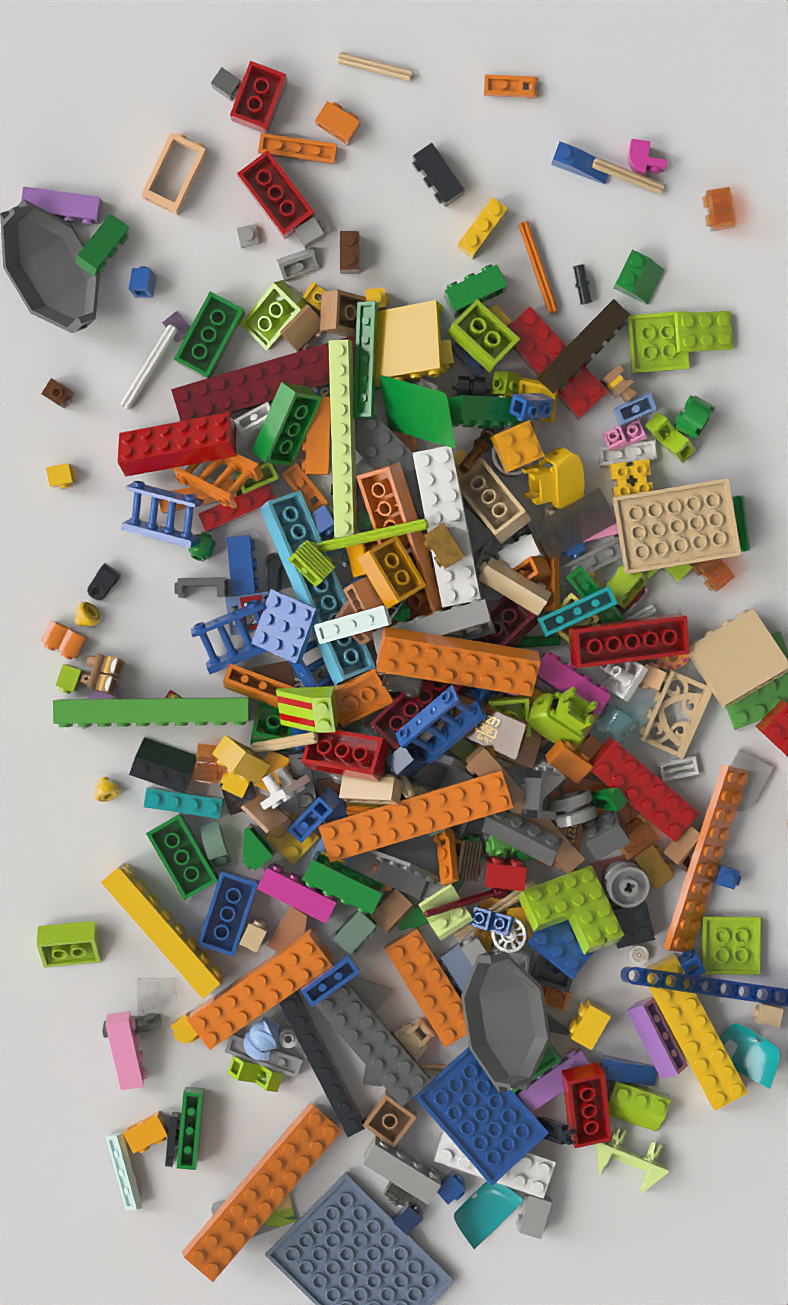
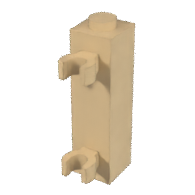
M491 557L488 563L484 561L479 569L481 573L478 578L479 581L537 616L540 614L551 595V592L545 589L546 585L541 582L537 585L506 566V561L501 558L496 560Z

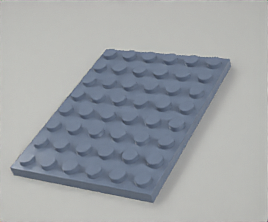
M347 1172L265 1253V1256L315 1305H432L455 1281L410 1234L406 1235L393 1223V1218Z

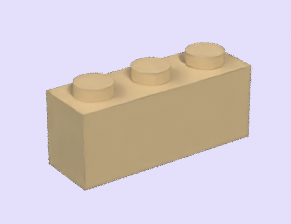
M385 774V777H381L380 782L343 775L339 798L347 803L399 805L403 782L391 774Z

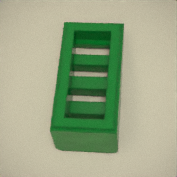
M619 788L591 791L593 797L591 803L596 809L619 811L627 803V799Z

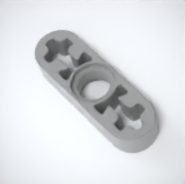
M492 537L484 545L476 564V570L480 569L482 559L491 558L489 555H484L485 551L487 553L490 551L488 543L497 542L496 545L499 548L498 550L494 549L492 555H496L495 559H498V551L502 549V544L497 538ZM479 585L480 590L484 589L487 585Z

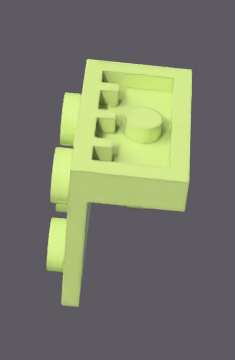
M449 884L431 897L426 898L419 906L424 913L425 910L460 900L453 885ZM465 906L432 917H426L440 940H443L473 920Z

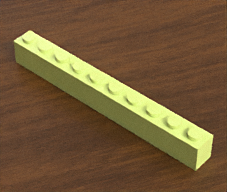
M330 340L329 369L334 537H345L358 534L355 418L353 417V346L351 340Z

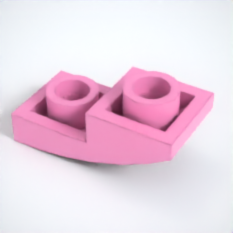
M639 420L623 428L618 425L602 434L609 450L624 448L648 438Z

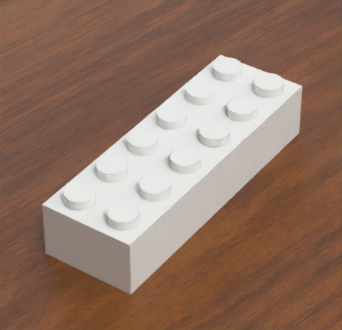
M442 1130L434 1153V1161L484 1178ZM531 1149L496 1183L544 1199L556 1164L555 1157Z

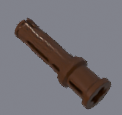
M485 428L481 431L480 437L475 439L473 448L458 466L461 473L468 474L481 455L488 452L490 445L493 444L490 438L496 435L493 430Z

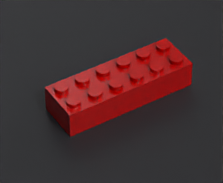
M530 306L508 326L520 338L513 350L537 376L567 347ZM583 365L579 367L581 372L574 379L570 377L567 380L569 384L562 392L558 389L557 397L577 420L608 393V390Z
M230 412L121 432L119 433L117 463L125 477L236 457L237 426Z
M681 613L568 627L571 665L576 668L690 654L687 615Z
M609 737L590 759L593 766L590 771L610 788H619L627 802L672 841L676 842L700 814L613 738Z

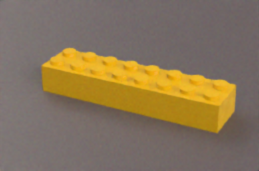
M121 864L101 883L200 997L204 999L221 984L224 978L222 976L224 974L223 971L209 961L211 958L205 951H200L197 947V941L192 936L188 937L186 935L184 926L172 919L173 914L168 908H163L159 904L161 902L160 899L146 889L148 887L141 878L137 879L134 875V869L129 864Z
M671 954L640 970L644 981L713 1110L716 1111L748 1094L677 957Z

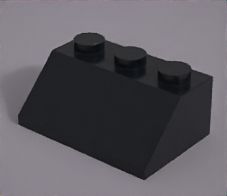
M144 737L134 758L129 775L185 793L198 755Z

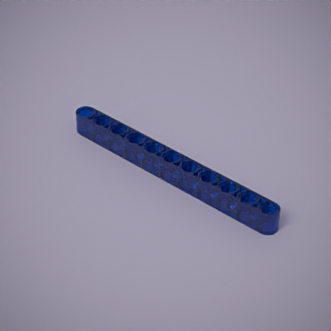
M626 966L620 973L622 981L628 984L788 1007V989L634 966ZM633 970L635 976L633 980H630L629 972ZM649 973H652L653 980L649 983L647 976ZM668 976L671 977L670 985L666 984V978ZM688 978L690 984L685 988L684 982ZM706 981L708 983V987L704 991L702 985ZM723 984H725L726 990L724 993L721 992V986ZM741 987L744 988V993L742 996H740L739 989ZM759 989H761L762 996L760 998H758L757 992ZM777 992H779L780 998L778 1001H776L775 995Z

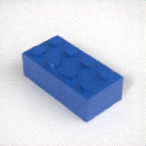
M226 869L221 871L197 945L234 957L259 880Z

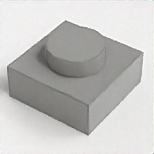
M255 224L237 228L241 248L260 244Z

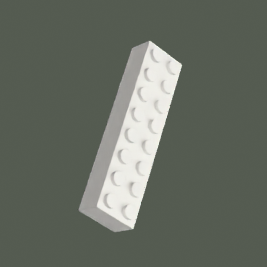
M444 446L413 453L421 500L425 519H427L429 524L427 531L430 532L440 524L445 523L466 556L447 569H444L443 566L439 567L434 560L436 555L431 550L442 607L467 603L476 599L482 600L453 448Z

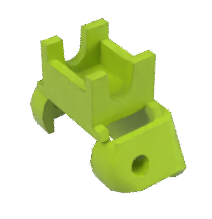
M575 687L562 694L556 692L555 695L551 693L540 695L533 702L528 718L529 725L551 742L556 743L561 738L565 742L570 741L577 750L584 738L586 728L593 722L594 716H588V714L597 707L598 702H588L575 693ZM559 698L556 712L554 710L550 711L552 702Z

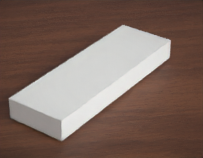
M656 440L638 442L616 450H609L608 446L598 447L600 467L609 466L614 463H632L637 460L658 459Z

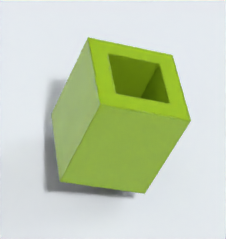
M63 664L55 686L60 687L59 691L67 694L77 692L84 670Z

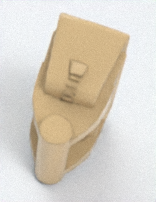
M421 1017L413 1024L407 1023L393 1030L395 1037L415 1060L420 1059L428 1047V1040L435 1036V1033ZM419 1027L425 1033V1036L422 1037L416 1029Z

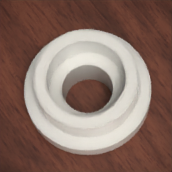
M284 1029L280 1033L279 1042L283 1047L292 1048L297 1044L298 1039L292 1029ZM291 1036L292 1041L287 1042L285 1037Z

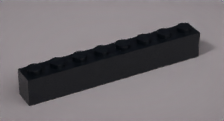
M295 991L279 1002L347 1137H350L365 1129L363 1118L298 991Z

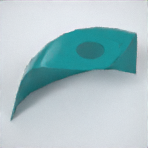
M738 1023L732 1024L721 1035L720 1040L723 1046L729 1040L738 1045L731 1058L734 1067L741 1074L770 1089L779 1064V1049L753 1030ZM756 1037L761 1039L762 1042H758L756 1040Z
M486 1181L454 1212V1220L469 1244L475 1249L524 1199L505 1185L495 1183L491 1186Z

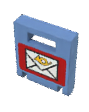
M270 591L225 597L227 613L231 612V607L238 606V609L247 606V603L253 600H262L265 607L267 599L264 600V596H269ZM253 613L242 617L248 633L256 632L258 624ZM230 622L231 636L241 634L237 625H233V622Z

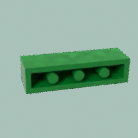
M185 1087L183 1091L176 1169L196 1170L198 1166L205 1088Z

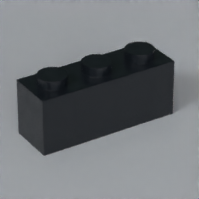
M432 142L413 155V167L417 172L421 171L424 176V183L428 188L432 187L435 192L434 197L439 204L443 203L446 207L464 195V188Z

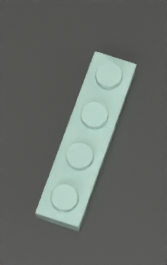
M383 605L314 625L319 644L392 623L387 606Z
M123 1133L109 1134L106 1136L125 1210H138L143 1206L136 1184V1177L131 1166V1158L128 1155L126 1140Z

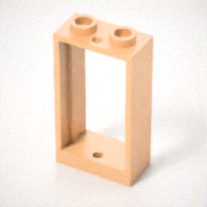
M170 133L141 194L142 198L175 215H179L207 156L205 146L198 141H194V143L188 141L187 137L181 133ZM174 142L198 153L175 202L151 191Z

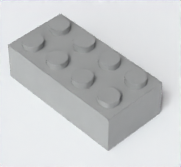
M375 1135L363 1155V1165L429 1205L441 1186L439 1171L432 1166L428 1168L422 1164L423 1161L418 1157L407 1155L406 1150L402 1147L397 1146L393 1148Z

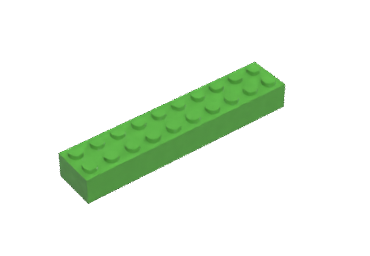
M250 697L53 700V724H58V727H70L73 724H78V727H90L92 723H97V727H109L111 723H117V727L131 726V723H136V726L139 727L149 726L150 723H156V726H167L169 722H175V726H187L188 722H194L195 726H206L208 722H214L215 726L226 725L227 722H233V725H245L247 721H250Z

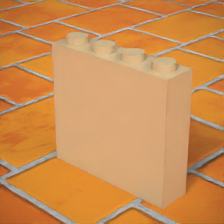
M754 609L749 612L744 610L738 614L737 619L733 621L729 619L718 630L712 629L701 640L695 639L689 643L690 654L688 656L723 710L788 672L787 658Z

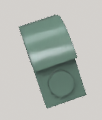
M219 821L200 826L204 848L213 867L231 863V855L226 846L224 833Z

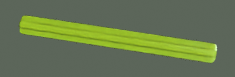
M421 519L318 542L317 546L320 552H326L426 530L429 528L427 519Z

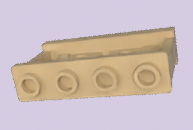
M669 670L668 673L666 672L661 690H657L654 695L653 708L649 707L645 718H648L645 726L641 725L638 735L640 736V741L683 759L712 695V691L705 684ZM680 680L683 683L684 692L680 694L678 686L675 691L670 690V685L673 681ZM688 683L701 688V694L688 693ZM667 693L670 697L663 701L664 696ZM682 700L683 712L690 719L688 722H676L669 727L664 708ZM686 700H689L688 705L693 703L694 708L692 710L686 708ZM656 714L658 715L659 722L654 721ZM678 726L683 727V733L681 734L677 730L675 733L672 731ZM653 727H657L658 732L656 734H661L664 731L665 735L659 740H653L650 736V730ZM669 738L677 745V748L673 750L661 743Z

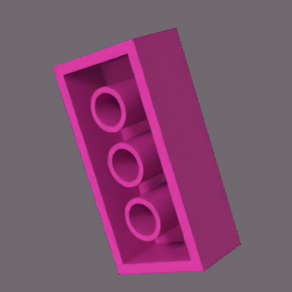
M543 653L540 657L541 663L537 676L562 693L575 687V693L588 702H598L597 707L591 712L599 715L611 697L607 694L609 690L600 684L596 686L592 684L593 679L584 673L577 674L575 672L576 668L565 662V664L559 662L560 657L554 653Z
M277 863L269 864L257 889L327 923L338 898L325 895L323 890L317 887L311 888L307 886L305 881L301 880L299 874L292 871L289 874L283 871L284 867Z

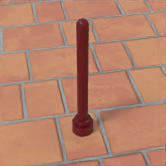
M491 888L489 891L425 910L424 915L425 917H432L492 897L494 899H502L507 896V889Z

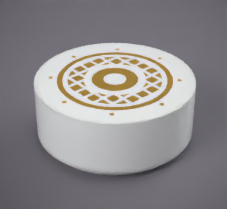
M634 945L630 949L629 958L634 964L642 965L648 960L649 953L644 946Z

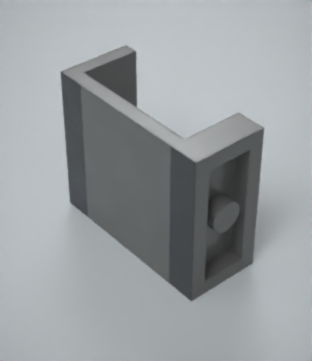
M534 766V770H526L522 808L523 817L556 819V812L542 811L545 776L560 777V773L553 772V768Z

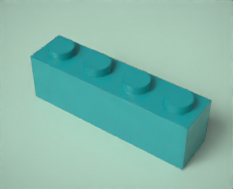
M610 586L549 613L537 619L544 636L547 637L618 603Z
M155 787L146 788L144 808L218 819L222 817L224 798L189 792L181 793L175 790Z

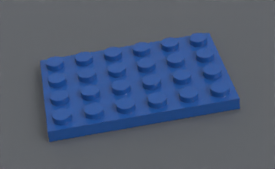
M469 1047L431 1080V1083L414 1096L491 1186L502 1178L549 1133L512 1090L501 1094L498 1092Z

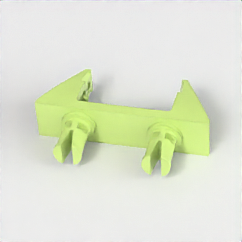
M616 1126L611 1141L596 1144L599 1175L602 1176L611 1156L613 1159L646 1171L640 1187V1191L645 1192L669 1172L666 1165L657 1162L663 1145L658 1143L655 1148V1141H651L646 1156L636 1154L621 1147L627 1130L623 1128L619 1135L620 1128Z

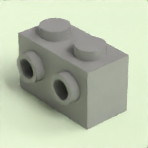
M531 1194L524 1195V1201L521 1204V1207H523L522 1215L518 1214L516 1220L519 1233L541 1239L552 1205L551 1197L544 1196L543 1199Z

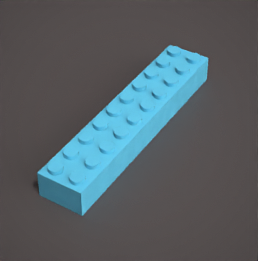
M301 491L267 501L259 509L298 600L320 609L315 625L333 620L347 601L335 570L333 569L315 587L288 561V558L306 540L315 544L322 542ZM321 552L323 555L328 556L327 552ZM315 627L313 628L312 634L334 685L376 668L366 643L361 645L352 636H347L319 644Z

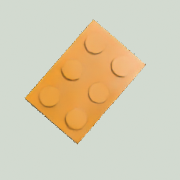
M394 536L357 558L384 605L387 606V609L426 587L425 582L398 536Z

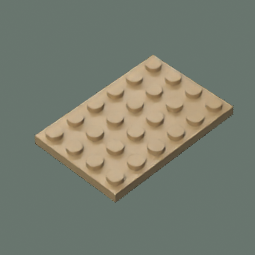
M729 478L612 498L625 574L741 555Z

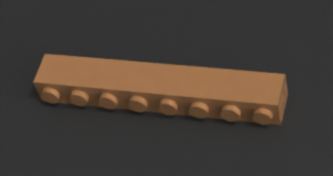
M480 745L465 759L468 764L466 768L472 775L482 776L503 769L515 806L507 811L564 839L554 862V865L560 871L564 870L569 874L585 860L583 854L552 820L522 816L524 789L485 746Z

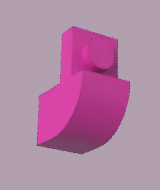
M631 139L627 156L631 170L643 176L646 169L654 174L664 172L667 160L648 157L651 142Z

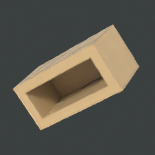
M258 917L256 919L252 918L239 944L257 953L269 928L266 925L267 922Z

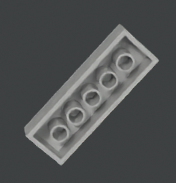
M476 599L467 605H456L450 610H439L430 616H418L413 621H402L392 626L393 628L466 640H475L496 633L485 599ZM384 627L372 632L377 655Z

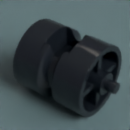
M459 375L458 384L456 386L452 385V389L457 392V396H484L486 392H490V389L485 386L486 377H474L471 380L469 376Z

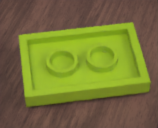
M731 311L674 314L677 353L728 351L734 349Z

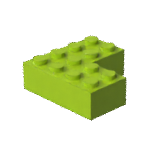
M592 865L524 889L518 897L533 932L569 920L584 955L599 950L602 946L604 948L615 944L624 936Z

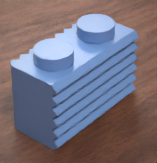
M649 392L615 407L612 411L618 425L622 427L654 413L657 407Z

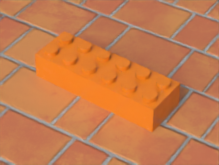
M414 927L385 945L386 953L444 1047L467 1035L462 998L420 929Z

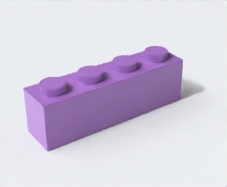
M23 187L21 201L25 199L68 223H75L76 220L82 221V224L93 226L94 223L100 222L102 200L99 196Z
M654 997L637 1001L627 1009V1012L660 1078L678 1075L688 1065Z
M580 1047L569 1050L566 1053V1057L561 1059L562 1061L532 1080L527 1091L517 1090V1094L531 1113L563 1092L561 1070L591 1064Z

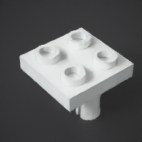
M635 661L600 665V669L608 674L601 685L608 689L609 692L628 702L649 669Z
M285 765L274 771V773H276L283 787L279 785L273 773L264 777L262 781L271 794L269 798L260 803L265 810L270 806L274 809L283 803L281 799L285 802L295 796L293 792L298 794L306 789L304 785L311 781L307 774L298 780H293Z

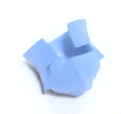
M263 1017L262 1021L256 1022L246 1033L244 1048L250 1057L266 1061L269 1060L271 1049L279 1050V1025L274 1020Z

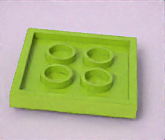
M685 311L629 315L627 317L631 374L690 369L689 353H677L674 314L685 313Z
M702 916L701 963L706 970L703 974L760 975L761 917Z

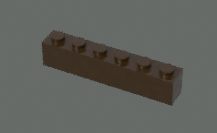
M613 299L545 368L537 379L553 394L558 389L562 392L569 384L567 380L570 377L574 379L581 372L579 367L581 365L586 367L593 359L591 355L593 353L597 355L605 347L603 345L604 341L609 343L616 336L614 331L616 329L620 331L627 324L625 320L630 314Z

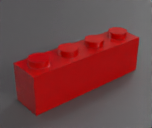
M268 483L233 498L237 505L235 509L228 505L223 506L219 504L198 513V516L205 531L208 533L260 510L259 508L267 501L276 499Z

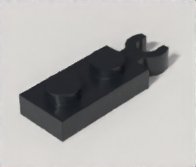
M172 1112L170 1115L165 1167H173L175 1150L179 1146L177 1133L180 1130V1112Z
M544 1116L536 1117L549 1132L543 1139L560 1145L576 1144V1141H573L571 1138V1134H577L576 1130H568L567 1124Z

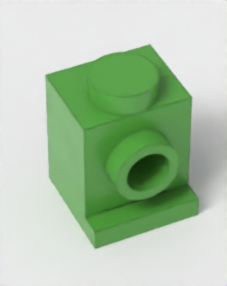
M492 836L485 843V849L489 856H496L498 858L508 856V859H511L517 852L516 848Z

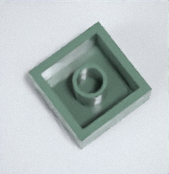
M357 908L334 933L333 940L348 954H351L353 951L357 953L363 946V940L366 937L370 939L377 931V923L370 917L369 913L364 914Z

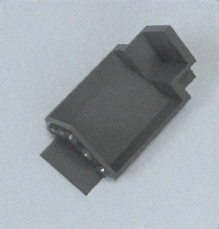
M442 754L433 763H428L415 776L406 777L412 784L417 787L422 786L429 792L475 778L476 774L472 775L466 768L467 765L463 762ZM471 821L448 828L453 830L455 838L464 839ZM428 834L371 850L370 853L376 855L375 859L380 861L373 880L423 900L430 882L433 884L441 882L437 856L438 850L437 844L433 839L434 836L429 837Z

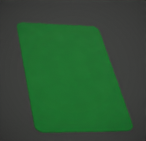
M382 375L379 377L388 426L391 430L455 448L456 444L448 399L444 392Z

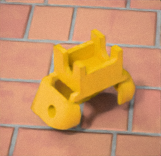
M564 447L555 448L549 451L544 456V459H540L539 464L522 468V472L528 473L529 492L523 493V497L526 499L532 498L531 502L535 505L549 502L560 509L572 511L580 509L584 498L585 483L583 465L576 453H572ZM551 463L553 466L549 469L544 464Z

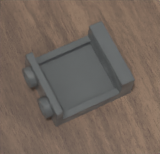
M178 578V582L174 584V591L178 598H186L187 587L217 586V597L225 598L228 597V578Z

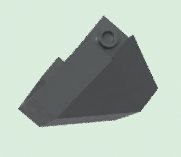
M23 199L16 207L0 213L3 268L31 314L70 333L86 329L96 319L100 272L98 271L93 276L75 263L77 255L85 245L73 225Z
M492 950L477 956L461 995L469 1048L500 1094L515 1089L527 1091L551 1040L543 987L508 953Z

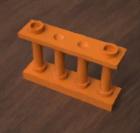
M237 453L236 457L212 461L199 477L192 475V473L201 463L189 465L185 470L178 467L173 468L176 480L182 485L187 484L218 500L223 506L228 505L234 509L237 505L233 496L248 479L253 478L260 481L264 476L258 463ZM220 464L228 466L213 484L206 482ZM234 471L241 472L242 475L227 492L220 489Z

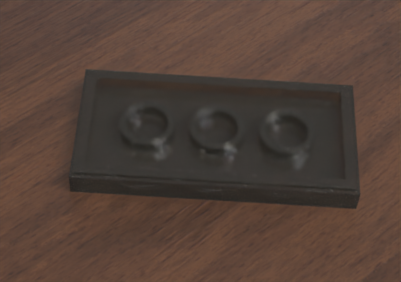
M597 488L531 526L547 557L552 559L617 522L601 489Z

